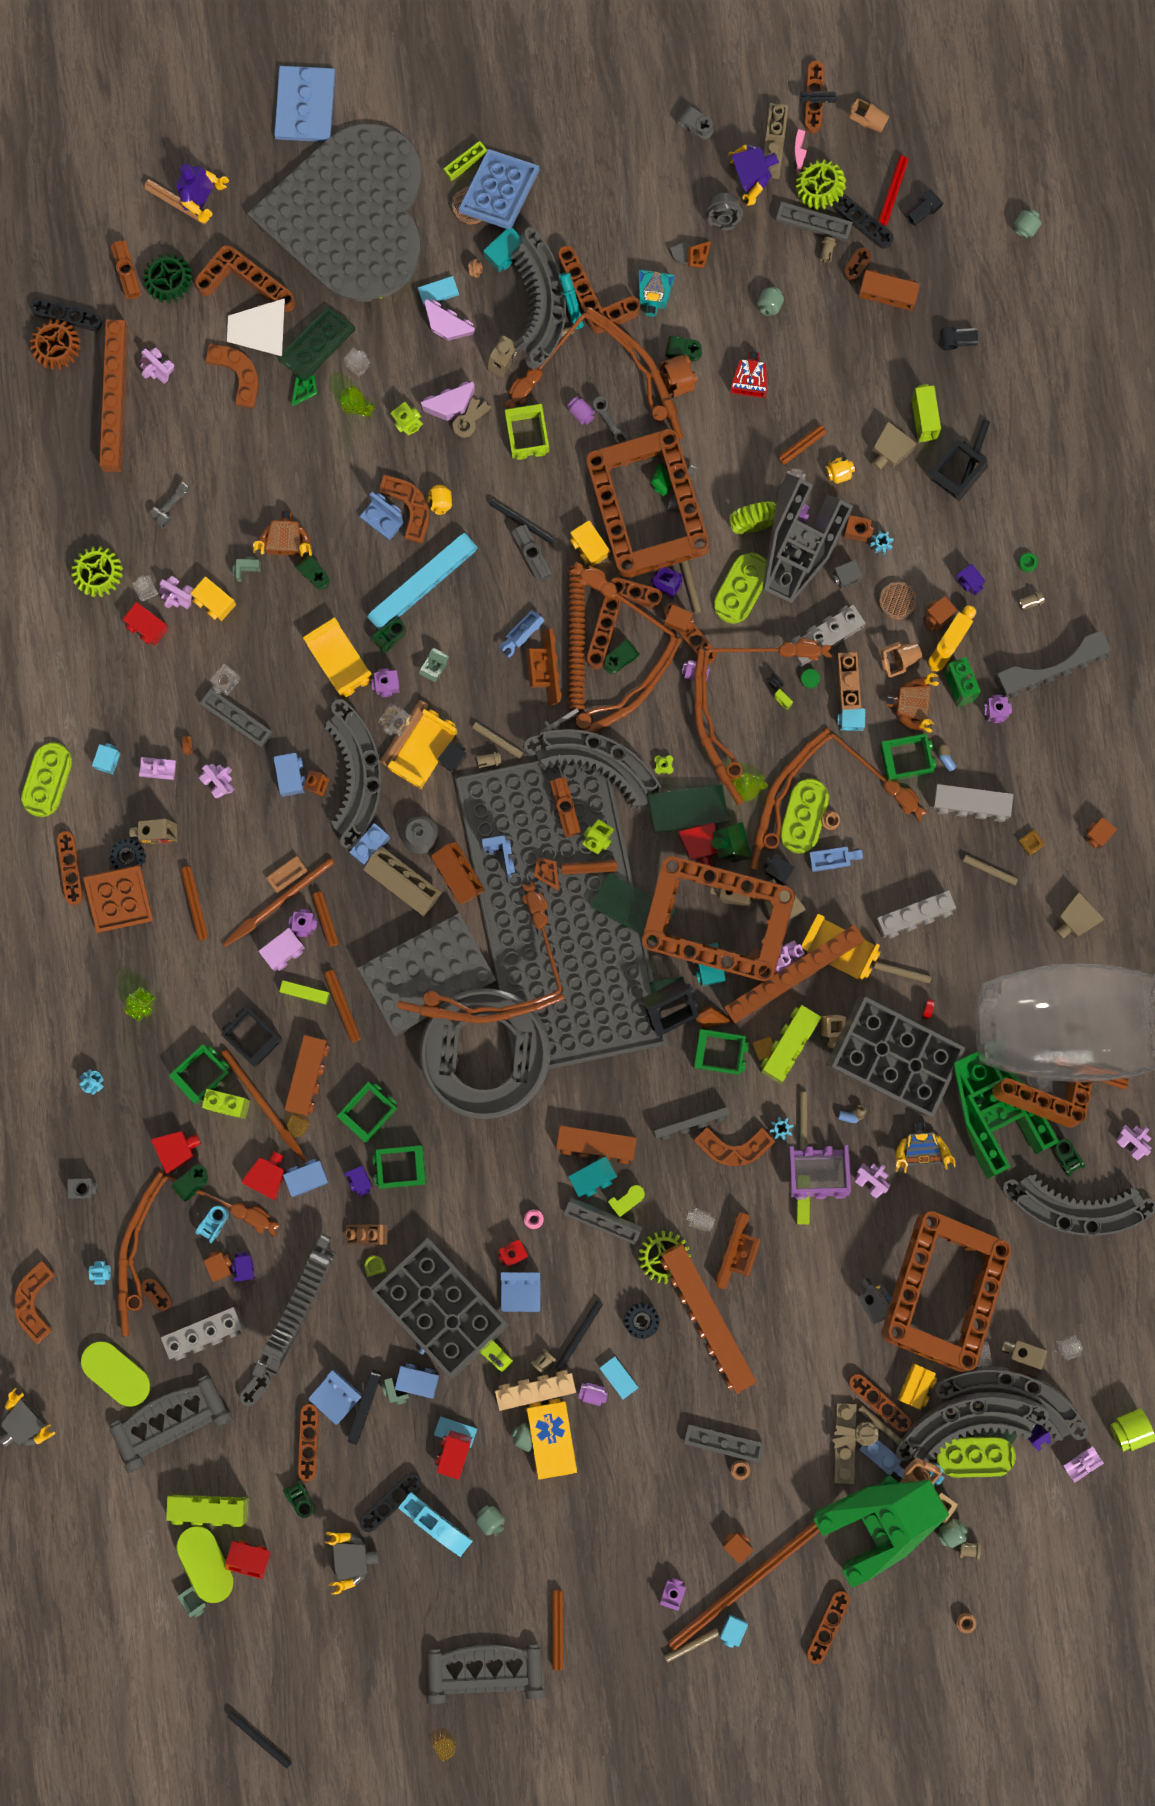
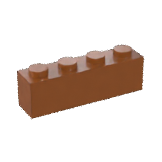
M304 1035L285 1111L308 1117L310 1113L314 1112L316 1102H313L314 1095H318L320 1089L318 1079L320 1075L323 1076L325 1064H323L324 1056L328 1057L330 1051L328 1041Z
M560 1126L556 1149L560 1150V1154L571 1155L572 1152L579 1153V1157L590 1158L591 1155L598 1156V1160L607 1156L609 1161L610 1158L618 1159L617 1163L629 1164V1161L634 1159L637 1138Z

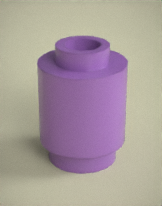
M578 396L567 406L570 409L569 412L581 425L584 423L589 424L595 417V411L583 398L580 399Z
M689 660L688 663L684 662L682 674H685L684 678L695 681L696 661ZM707 666V673H706V674H707V678H706V682H707L708 675H709V671H710V667H709V666Z
M588 1382L587 1384L582 1383L578 1399H582V1402L601 1406V1403H606L608 1392L605 1391L603 1386Z

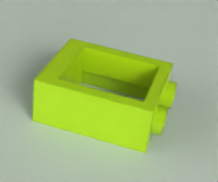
M922 384L915 388L911 399L918 443L937 440L941 431L935 387Z
M542 404L506 409L505 417L512 458L522 460L530 455L540 457L549 453ZM539 417L543 445L516 450L511 422Z
M206 1089L202 1108L246 1119L250 1100Z

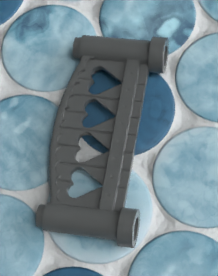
M208 1375L198 1379L199 1384L197 1386L179 1389L151 1401L134 1413L125 1423H121L118 1420L109 1425L111 1428L110 1432L126 1464L124 1468L127 1474L145 1465L142 1457L210 1422H213L215 1428H218L233 1420L231 1413H227L215 1385ZM195 1395L200 1398L198 1414L184 1405L187 1399L192 1400V1397ZM177 1404L182 1406L180 1423L167 1415V1410L169 1408L174 1409ZM160 1413L165 1417L163 1432L149 1423L150 1418H156ZM142 1422L147 1425L145 1441L132 1433V1428L134 1426L139 1427Z
M491 1644L463 1647L445 1654L440 1653V1649L428 1650L427 1704L446 1703V1694L525 1691L526 1699L545 1698V1689H542L541 1648H539V1644L527 1645L526 1650ZM519 1658L523 1664L516 1677H514L506 1666V1660ZM500 1659L503 1662V1666L496 1678H494L487 1668L486 1662L488 1660L495 1662V1660ZM477 1660H480L483 1663V1667L476 1679H474L466 1667V1663L468 1661L475 1663ZM457 1661L463 1663V1668L455 1680L446 1665L448 1662L455 1664Z

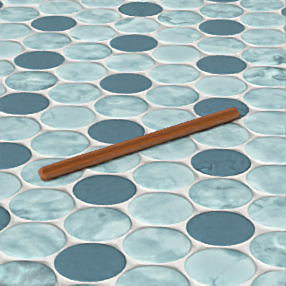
M811 1523L668 1641L669 1646L673 1650L679 1648L820 1532L816 1523Z

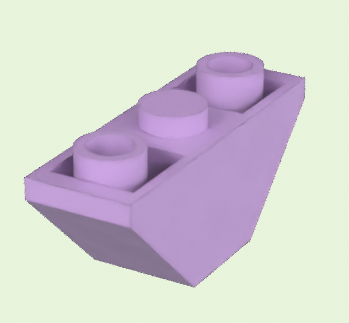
M426 299L424 303L432 332L447 341L474 334L475 328L472 327L473 323L466 319L460 320L452 310L447 309L445 311L440 308L441 304L437 301Z
M464 382L456 389H446L438 396L426 397L421 402L422 410L446 421L464 415L475 392L474 383Z

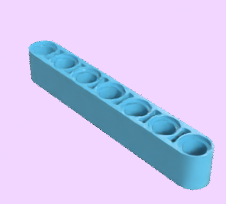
M463 533L371 611L367 618L378 630L382 629L393 619H398L478 549V546L466 533Z

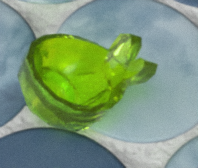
M347 387L340 395V405L344 413L366 417L373 415L374 404H366L363 394L357 387Z
M742 773L739 779L732 780L744 802L754 799L760 792V789L768 788L767 783L763 781L765 776L762 774L754 776L750 773Z

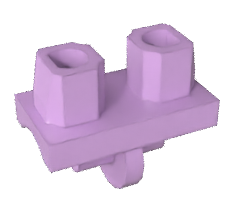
M157 348L150 351L144 349L140 360L142 363L140 367L144 370L142 376L145 379L150 376L153 379L157 377L165 384L168 381L169 375L174 370V364L169 360L161 363L159 360L162 354Z
M173 576L169 577L166 581L162 579L159 584L161 586L159 593L162 594L161 598L166 601L165 607L169 609L174 605L178 608L181 605L188 610L191 606V592L194 588L186 585L183 590L177 588L179 581Z
M141 757L139 776L174 780L176 761Z
M211 764L209 766L205 765L202 768L204 772L200 775L199 779L205 785H208L211 781L214 782L216 786L211 790V793L215 798H220L235 790L229 783L232 780L229 775L232 771L230 767L224 769L221 764L217 767Z
M795 940L782 947L775 973H779L803 957L804 951L800 944H796Z
M1125 1124L1121 1128V1133L1116 1142L1124 1148L1131 1141L1135 1147L1130 1151V1154L1136 1160H1139L1144 1155L1148 1156L1152 1149L1147 1144L1151 1140L1146 1134L1149 1128L1145 1127L1141 1130L1136 1125L1133 1129L1135 1132H1133Z
M862 1163L854 1180L862 1187L867 1180L870 1181L873 1186L869 1193L875 1198L879 1197L883 1192L886 1193L891 1185L886 1181L889 1175L883 1171L886 1167L884 1164L877 1167L873 1163L869 1168Z
M1091 1446L1064 1464L1063 1467L1075 1483L1104 1463L1094 1447Z

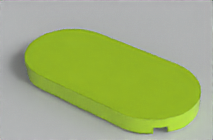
M757 553L741 555L734 561L714 601L715 612L724 622L732 624L742 622L748 617L763 590L766 560Z
M47 743L37 749L34 754L21 800L25 809L36 817L49 816L59 807L72 767L71 754L61 744Z
M816 779L800 781L791 792L780 837L785 848L793 853L801 854L810 851L816 845L822 827L821 818L826 812L829 794L825 786Z
M96 1342L89 1345L83 1352L81 1366L84 1373L118 1403L124 1406H136L146 1400L150 1393L148 1375L114 1345L108 1342Z
M999 1436L959 1437L958 1441L952 1438V1444L945 1442L946 1449L940 1447L941 1453H936L937 1464L943 1469V1472L955 1478L1003 1476L1011 1470L1016 1460L1013 1446L1006 1439Z
M199 1526L183 1531L177 1541L176 1552L196 1595L201 1600L209 1603H218L225 1600L232 1591L233 1576L231 1571L225 1570L226 1561L213 1534L208 1529Z

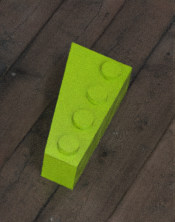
M803 1005L799 1009L795 1007L790 1015L792 1018L791 1023L784 1025L780 1032L783 1035L780 1041L775 1040L770 1049L773 1051L770 1058L765 1057L760 1065L763 1068L761 1073L779 1084L785 1080L797 1056L801 1053L806 1041L821 1019V1016Z
M167 1496L166 1521H171V1524L174 1525L191 1522V1525L211 1523V1526L230 1524V1526L241 1527L248 1521L249 1497Z

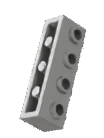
M846 605L838 611V615L834 617L828 616L822 621V625L818 627L816 625L812 626L806 631V635L803 637L799 635L790 642L794 644L801 638L818 641L817 645L820 647L822 645H831L832 648L863 629L866 623L854 605L850 607ZM793 656L800 667L812 661L808 657Z
M937 784L934 790L932 810H937L938 814L954 812L956 816L967 817V814L975 815L977 819L992 817L994 821L1005 822L1006 819L1011 817L1013 794Z
M946 891L878 917L875 921L882 938L888 936V939L898 936L900 931L906 930V932L916 929L918 924L924 923V925L935 922L934 918L936 917L946 918L953 915L952 911L956 909L950 891Z
M232 1307L163 1336L161 1340L169 1360L175 1358V1361L187 1357V1352L193 1350L195 1354L204 1350V1345L211 1343L214 1346L223 1342L222 1338L229 1335L230 1338L240 1335V1330L244 1329L237 1308Z

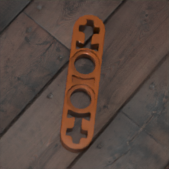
M813 61L808 66L806 87L808 93H811L810 86L813 84H817L820 87L819 91L824 90L825 68L820 61ZM814 67L818 68L817 79H814ZM808 101L805 105L804 125L806 131L816 133L820 130L822 124L823 103H818L819 108L812 110L809 107L810 101ZM812 115L815 116V127H811L810 124Z
M674 602L667 604L664 609L665 618L667 617L669 613V608H671L672 604L677 607L680 606ZM693 624L691 631H686V634L677 631L697 657V650L702 648L704 644L707 645L704 647L705 651L709 648H714L695 624ZM698 636L702 642L700 645L695 646L691 643V638ZM716 652L712 653V659L708 658L707 665L712 664L716 660Z
M64 831L57 837L64 896L69 904L76 906L83 901L76 839L73 834ZM65 836L71 839L68 842V848H73V851L66 850L62 852V849H66L65 843L62 842ZM67 854L74 856V861L71 864L64 863V857ZM69 873L76 874L77 879L75 882H67L66 877ZM78 885V888H74V891L79 897L76 898V901H73L69 898L73 894L72 889L67 887Z
M854 1374L850 1377L849 1387L899 1432H905L911 1427L910 1418L864 1376ZM861 1378V1384L864 1387H866L867 1384L870 1385V1387L864 1391L863 1395L860 1394V1392L863 1391L860 1387H853V1385L855 1384L853 1382L854 1379ZM872 1390L878 1394V1398L874 1402H870L867 1399L868 1392ZM890 1404L893 1411L890 1415L882 1413L883 1405ZM896 1411L899 1412L897 1416L900 1419L906 1418V1427L901 1426L899 1428L897 1420L893 1419L892 1422L889 1420L896 1414Z
M314 1404L303 1406L300 1413L298 1475L305 1482L313 1480L317 1473L319 1409ZM309 1407H311L312 1411H315V1415L311 1416V1422L315 1421V1425L310 1423L304 1425V1421H308V1415L304 1412ZM306 1427L314 1429L315 1433L312 1438L304 1436L303 1432ZM305 1447L313 1449L314 1454L311 1458L304 1457L303 1449ZM302 1460L306 1462L314 1461V1465L309 1464V1470L313 1471L309 1478L302 1474V1471L306 1470V1464H302Z
M837 1590L833 1593L807 1649V1658L813 1664H820L825 1659L849 1606L850 1597L843 1590ZM843 1594L846 1602L840 1603L839 1609H842L840 1613L838 1610L831 1608V1606L834 1605L836 1607L838 1603L836 1597H840ZM831 1612L838 1615V1620L835 1623L827 1621V1615ZM824 1630L830 1634L826 1642L820 1641L818 1637L819 1633ZM815 1641H817L820 1645L826 1647L825 1649L820 1647L819 1654L821 1657H816L814 1660L812 1659L811 1651L815 1652L818 1646L814 1645Z

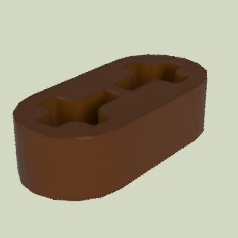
M859 248L846 265L844 277L847 281H857L871 260V253L868 249ZM865 254V259L858 263L859 257ZM854 267H857L856 273L850 276L849 272L852 271Z
M153 1278L146 1279L141 1286L145 1296L157 1310L167 1311L170 1309L173 1303L171 1296L159 1281ZM148 1282L150 1284L155 1283L154 1289L157 1292L156 1294L153 1291L146 1290ZM158 1295L162 1299L167 1298L166 1307L159 1306L160 1300L157 1297Z

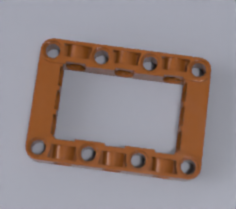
M666 429L592 451L588 454L587 465L618 572L622 577L631 578L702 557L709 552V539L678 435L674 430ZM666 439H673V440H674V441H673L672 443H670V444H666V443H665V440H666ZM661 454L665 458L687 536L633 552L609 471L619 466H629V463L636 461H646V458ZM595 460L601 461L599 465L592 464ZM677 473L684 474L682 478L674 477ZM606 494L611 495V498L608 500L602 499ZM688 507L694 508V511L691 513L685 512V509ZM614 529H621V532L617 535L612 533ZM698 542L705 543L701 548L695 546ZM626 563L632 565L629 569L622 568Z
M667 857L664 859L642 938L643 946L650 951L760 981L770 980L774 976L795 900V892L788 886L680 857ZM672 860L676 861L678 865L677 869L673 872L668 868V864ZM709 870L715 874L713 881H707L705 878V874ZM680 878L772 903V911L769 920H767V929L762 939V948L758 958L666 934ZM746 880L752 883V889L748 892L742 887L743 882ZM784 890L790 894V898L786 902L780 899V893ZM651 935L657 937L658 942L655 946L650 945L648 942ZM688 945L693 946L695 949L693 956H688L685 952ZM726 955L732 958L730 966H725L722 962L723 957ZM762 966H767L770 970L767 977L760 974Z
M935 1211L920 1214L916 1219L881 1333L882 1338L887 1343L959 1372L970 1371L976 1368L1011 1254L1010 1245L1004 1240ZM927 1218L931 1220V1226L927 1224ZM937 1236L947 1240V1243H955L964 1247V1250H972L981 1254L984 1260L974 1284L969 1310L966 1311L958 1346L910 1326ZM996 1247L1000 1249V1255L996 1253ZM916 1254H917V1255L919 1256V1258H920V1262H919V1263L916 1262V1260H915V1255H916ZM985 1283L988 1284L989 1291H986ZM904 1291L908 1293V1300L904 1298ZM974 1320L978 1322L977 1329L974 1326ZM893 1328L897 1331L896 1337L892 1335ZM963 1357L967 1360L966 1366L962 1362Z

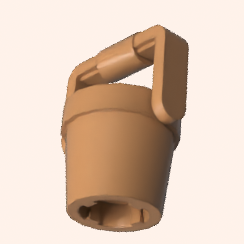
M856 99L849 109L850 119L860 123V126L864 128L867 127L880 133L889 118V115L877 108L876 105L869 104L861 99ZM858 107L867 111L864 117L856 114Z
M897 642L882 648L880 651L882 668L889 677L906 672L908 666L922 659L921 649L916 642L904 645ZM891 650L893 660L899 668L890 672L889 659L886 652Z
M916 1458L905 1468V1476L899 1483L930 1480L934 1484L941 1476V1468ZM928 1471L934 1472V1474L930 1477Z

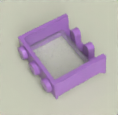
M844 1145L843 1150H832L831 1146L824 1147V1150H813V1147H805L803 1151H794V1146L789 1148L791 1197H796L798 1200L807 1199V1197L825 1199L827 1196L843 1199L850 1195L848 1145Z

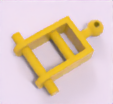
M965 606L962 614L960 612L957 614L928 660V666L931 671H941L949 661L973 623L971 619L976 615V609L973 606Z

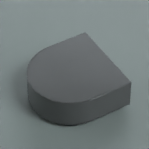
M688 242L670 248L671 255L676 263L685 264L688 262Z

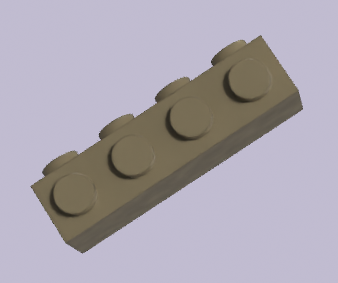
M382 846L371 855L363 869L422 916L434 906L442 893Z

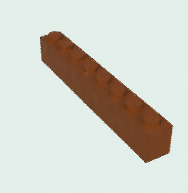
M106 320L99 465L103 472H122L129 328L125 320Z
M854 924L783 969L770 980L764 981L724 1007V1010L733 1024H736L859 946L865 939Z
M680 1242L660 1253L663 1258L660 1260L665 1270L669 1269L672 1274L669 1279L674 1288L678 1286L681 1291L678 1295L684 1305L687 1303L690 1308L688 1311L690 1318L693 1322L697 1321L700 1326L697 1328V1331L701 1338L704 1339L706 1337L709 1343L706 1347L710 1355H715L718 1360L715 1363L720 1373L724 1372L727 1376V1379L724 1381L729 1390L734 1389L737 1394L757 1383L683 1244Z

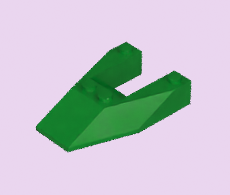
M987 1047L953 1064L965 1126L977 1162L987 1180L1011 1167L992 1132L1017 1120L1035 1155L1059 1143L1047 1119L999 1101L993 1096V1087L1004 1079L1009 1078L1020 1083L1023 1082Z
M930 1480L868 1486L818 1509L813 1520L822 1536L862 1518L877 1547L845 1562L842 1572L851 1588L872 1579L905 1558L949 1516V1513Z

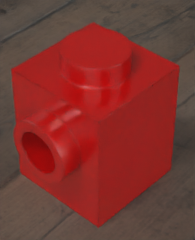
M520 1239L499 1249L500 1254L497 1255L502 1266L506 1264L507 1267L529 1257Z

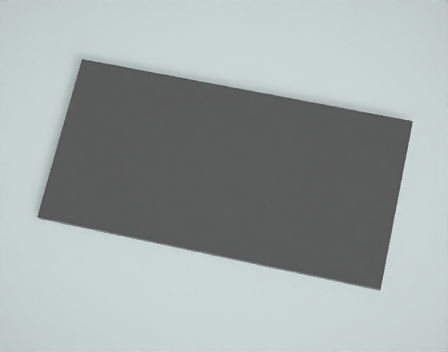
M538 760L455 777L474 872L486 890L479 896L498 988L501 991L517 996L524 1002L553 993L558 988L542 931L534 926L528 905L522 900V897L527 895V892L523 890L521 884L529 885L531 882H534L535 892H541L548 904L545 910L548 923L544 928L561 982V994L565 996L564 1000L535 1011L545 1026L550 1042V1064L548 1070L668 1045L666 1034L657 1037L650 1028L641 998L655 992L656 987L648 950L642 943L644 931L611 779L607 781L606 774L600 777L599 770L593 773L592 767L587 771L586 765L579 769L578 763L574 768L571 766V763L565 767L562 762L560 767H557L555 764L553 768L550 769L548 766L546 770H543L539 767ZM564 777L567 779L581 833L570 837L564 836L550 781ZM563 803L560 806V809L564 812L569 811L571 808L568 803ZM598 819L614 829L609 838L612 840L607 850L602 849L599 854L582 845L586 838L583 836L589 826L592 827ZM505 835V839L510 840L512 854H508L509 859H513L515 873H511L512 878H508L503 849H499V853L488 854V851L484 852L482 839ZM537 858L556 861L559 882L558 891L534 877ZM616 860L618 866L617 871L566 875L561 873L562 863ZM658 1008L659 1017L662 1019L661 1010ZM507 1027L514 1061L517 1035H514Z

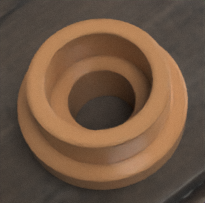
M478 259L469 261L470 276L479 278L480 274L483 273L482 263Z
M827 811L822 815L821 823L825 829L834 830L840 824V817L834 811ZM829 817L832 818V823H831V824L828 823V818H829Z
M737 1460L731 1466V1474L737 1480H744L750 1474V1466L743 1460ZM739 1466L744 1468V1472L741 1474L737 1473Z
M963 1613L957 1618V1628L962 1633H971L976 1628V1619L969 1613ZM965 1619H968L970 1622L968 1626H963Z

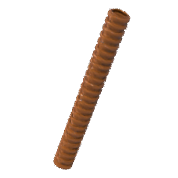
M575 565L569 566V570L575 568ZM569 572L570 584L568 587L570 589L568 593L570 595L568 599L570 601L568 604L570 607L568 610L570 613L568 616L570 618L568 622L570 624L568 628L570 630L568 633L570 636L568 639L570 642H568V645L570 647L568 651L570 653L568 657L570 659L568 663L570 665H568L570 671H568L570 677H568V680L570 682L568 686L570 688L568 692L570 694L568 698L570 700H568L570 706H568V709L573 711L577 708L579 711L585 710V706H583L585 704V700H583L585 698V694H583L585 692L583 688L585 686L583 682L585 680L583 676L585 675V671H583L585 669V665H583L585 663V659H583L585 657L583 653L585 651L583 647L585 645L583 641L585 640V636H583L585 634V630H583L585 628V624H583L585 622L583 618L585 617L583 612L585 611V607H583L585 605V601H583L585 599V595H583L585 593L583 589L585 585L580 584V575H574Z

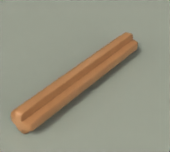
M150 179L146 181L144 187L147 191L199 221L196 213L194 215L191 211L184 210L180 197Z
M419 700L380 760L384 766L388 767L390 762L394 761L423 716V710L428 708L426 702Z

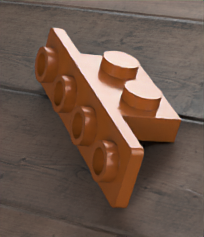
M547 628L541 632L543 649L526 650L530 688L547 687L549 706H553L560 702L561 690L559 689L558 682L559 672L557 671V653L555 652L554 645L555 635L553 634V628Z
M739 1212L734 1220L735 1227L733 1233L729 1236L728 1248L722 1257L721 1269L716 1275V1287L726 1290L732 1271L748 1277L750 1275L761 1239L744 1234L750 1215Z

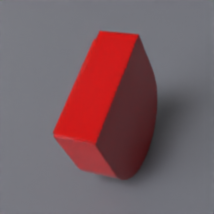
M926 1000L921 1018L926 1020L931 1018L935 1005L933 1000Z

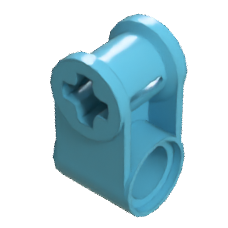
M224 1206L213 1207L195 1233L203 1235L212 1244L229 1217L228 1209ZM217 1209L223 1212L221 1220H217L214 1216Z

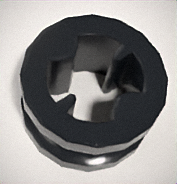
M774 673L771 674V678L766 679V682L775 691H778L780 686H784V682Z

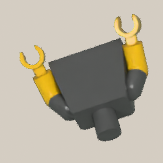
M17 1388L9 1393V1399L5 1404L2 1414L3 1422L1 1423L6 1432L0 1436V1442L5 1447L13 1440L18 1445L31 1446L40 1444L56 1434L55 1432L50 1433L48 1428L51 1425H48L26 1399H21L24 1396L23 1393L18 1396L15 1392Z
M326 1533V1535L332 1536L331 1541H325V1543L333 1545L336 1581H339L329 1584V1586L335 1585L336 1591L332 1592V1595L339 1594L341 1591L357 1585L365 1578V1574L369 1572L368 1564L379 1563V1552H367L366 1543H363L360 1538L351 1533Z

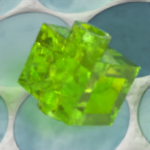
M140 987L125 1000L127 1005L124 1012L140 1022L144 1017L148 1018L153 1012L154 1008H152L156 997Z

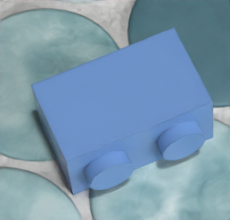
M297 753L275 756L274 763L280 795L284 797L305 793L303 787L306 778L301 775L300 770L304 768L302 757L298 758Z
M374 823L349 853L365 867L371 855L381 846L384 847L390 840V837Z
M316 1159L305 1162V1166L298 1169L295 1166L287 1169V1174L283 1175L291 1197L329 1183L322 1162H316Z
M406 1363L405 1366H400L395 1390L433 1399L439 1374H435L436 1370L425 1368L423 1371L417 1369V1365Z

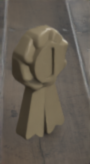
M471 398L466 415L457 416L453 422L454 433L461 438L471 437L476 429L475 421L491 410L492 407L487 405L486 401L479 406L480 400Z
M861 1422L855 1429L835 1425L836 1431L834 1434L844 1436L834 1438L832 1442L835 1443L834 1449L855 1441L862 1446H871L878 1440V1428L871 1422Z

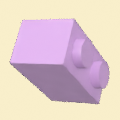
M288 928L259 950V953L272 970L276 971L278 969L280 971L288 965L287 961L292 957L294 959L298 958L303 953L302 950L305 947L291 929Z

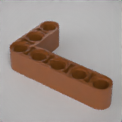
M226 245L220 248L195 280L198 292L203 296H209L226 276L232 272L270 302L284 298L291 299L289 303L284 304V312H290L295 308L296 303L293 294L287 288L231 246ZM227 254L233 255L230 259H224ZM242 265L247 266V268L243 271L238 270L239 267ZM216 268L221 269L217 274L212 273ZM256 276L262 277L260 281H253ZM202 283H209L206 288L200 287ZM271 287L276 288L272 293L267 292Z
M563 246L559 250V264L563 272H579L577 276H570L573 287L576 288L577 302L583 314L587 313L585 306L591 303L595 306L593 310L612 320L617 326L639 315L640 301L632 296L602 309L575 250L570 246ZM566 254L571 256L569 260H565L562 257ZM580 287H585L587 291L581 293L578 291V289ZM634 305L636 309L631 311L627 307ZM616 312L619 314V317L612 318L610 314ZM586 319L593 333L605 332L601 327L594 325L592 321Z
M621 578L610 580V582L622 587L621 591L617 593L633 604L655 609L661 604L662 594L656 588ZM636 589L640 592V595L633 597L630 595V591ZM650 595H656L658 597V600L656 602H651L648 600V597ZM606 596L604 598L587 655L588 666L595 670L600 669L605 662L622 601L616 596L613 599ZM609 602H614L617 607L610 610L606 605ZM604 620H609L611 626L605 628L601 623ZM604 638L606 644L600 646L596 643V640ZM593 656H599L601 661L595 664L590 659Z
M1081 1071L1071 1077L1068 1081L1065 1100L1009 1078L996 1084L992 1089V1093L999 1101L1072 1128L1086 1119L1093 1078L1087 1071Z

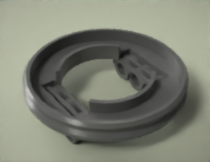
M483 988L465 991L451 998L473 1009L480 1007L502 1008L524 1002L508 992ZM444 1002L439 1007L450 1011L467 1013L449 1002ZM483 1011L475 1014L472 1013V1015L484 1016L503 1012ZM535 1011L507 1020H500L514 1035H517L513 1077L503 1085L488 1090L469 1086L456 1074L459 1060L457 1056L460 1043V1029L467 1023L444 1018H430L421 1039L420 1064L425 1081L435 1097L452 1111L475 1119L503 1117L514 1113L528 1104L542 1087L550 1064L548 1034Z

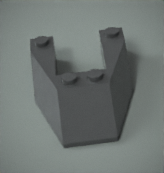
M787 473L778 492L762 589L792 603L829 559L853 506L841 499L827 495L811 528L797 519L813 485Z

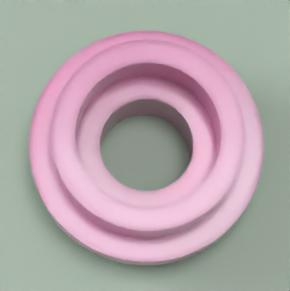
M530 1210L524 1217L526 1226L531 1229L539 1228L544 1221L542 1213L538 1210ZM531 1216H537L538 1220L536 1223L530 1221Z

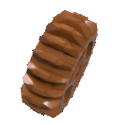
M58 319L55 321V324H53L52 320H49V325L42 322L43 328L36 327L38 333H32L34 339L30 340V344L33 345L30 347V351L33 352V358L37 359L39 365L43 364V367L46 369L50 366L53 371L56 366L59 370L62 369V365L69 367L67 362L74 363L73 356L79 357L77 351L81 350L80 345H78L81 340L77 337V331H73V326H68L65 321L61 324ZM64 335L69 337V347H66L63 343ZM42 343H45L47 346L46 355L41 351Z

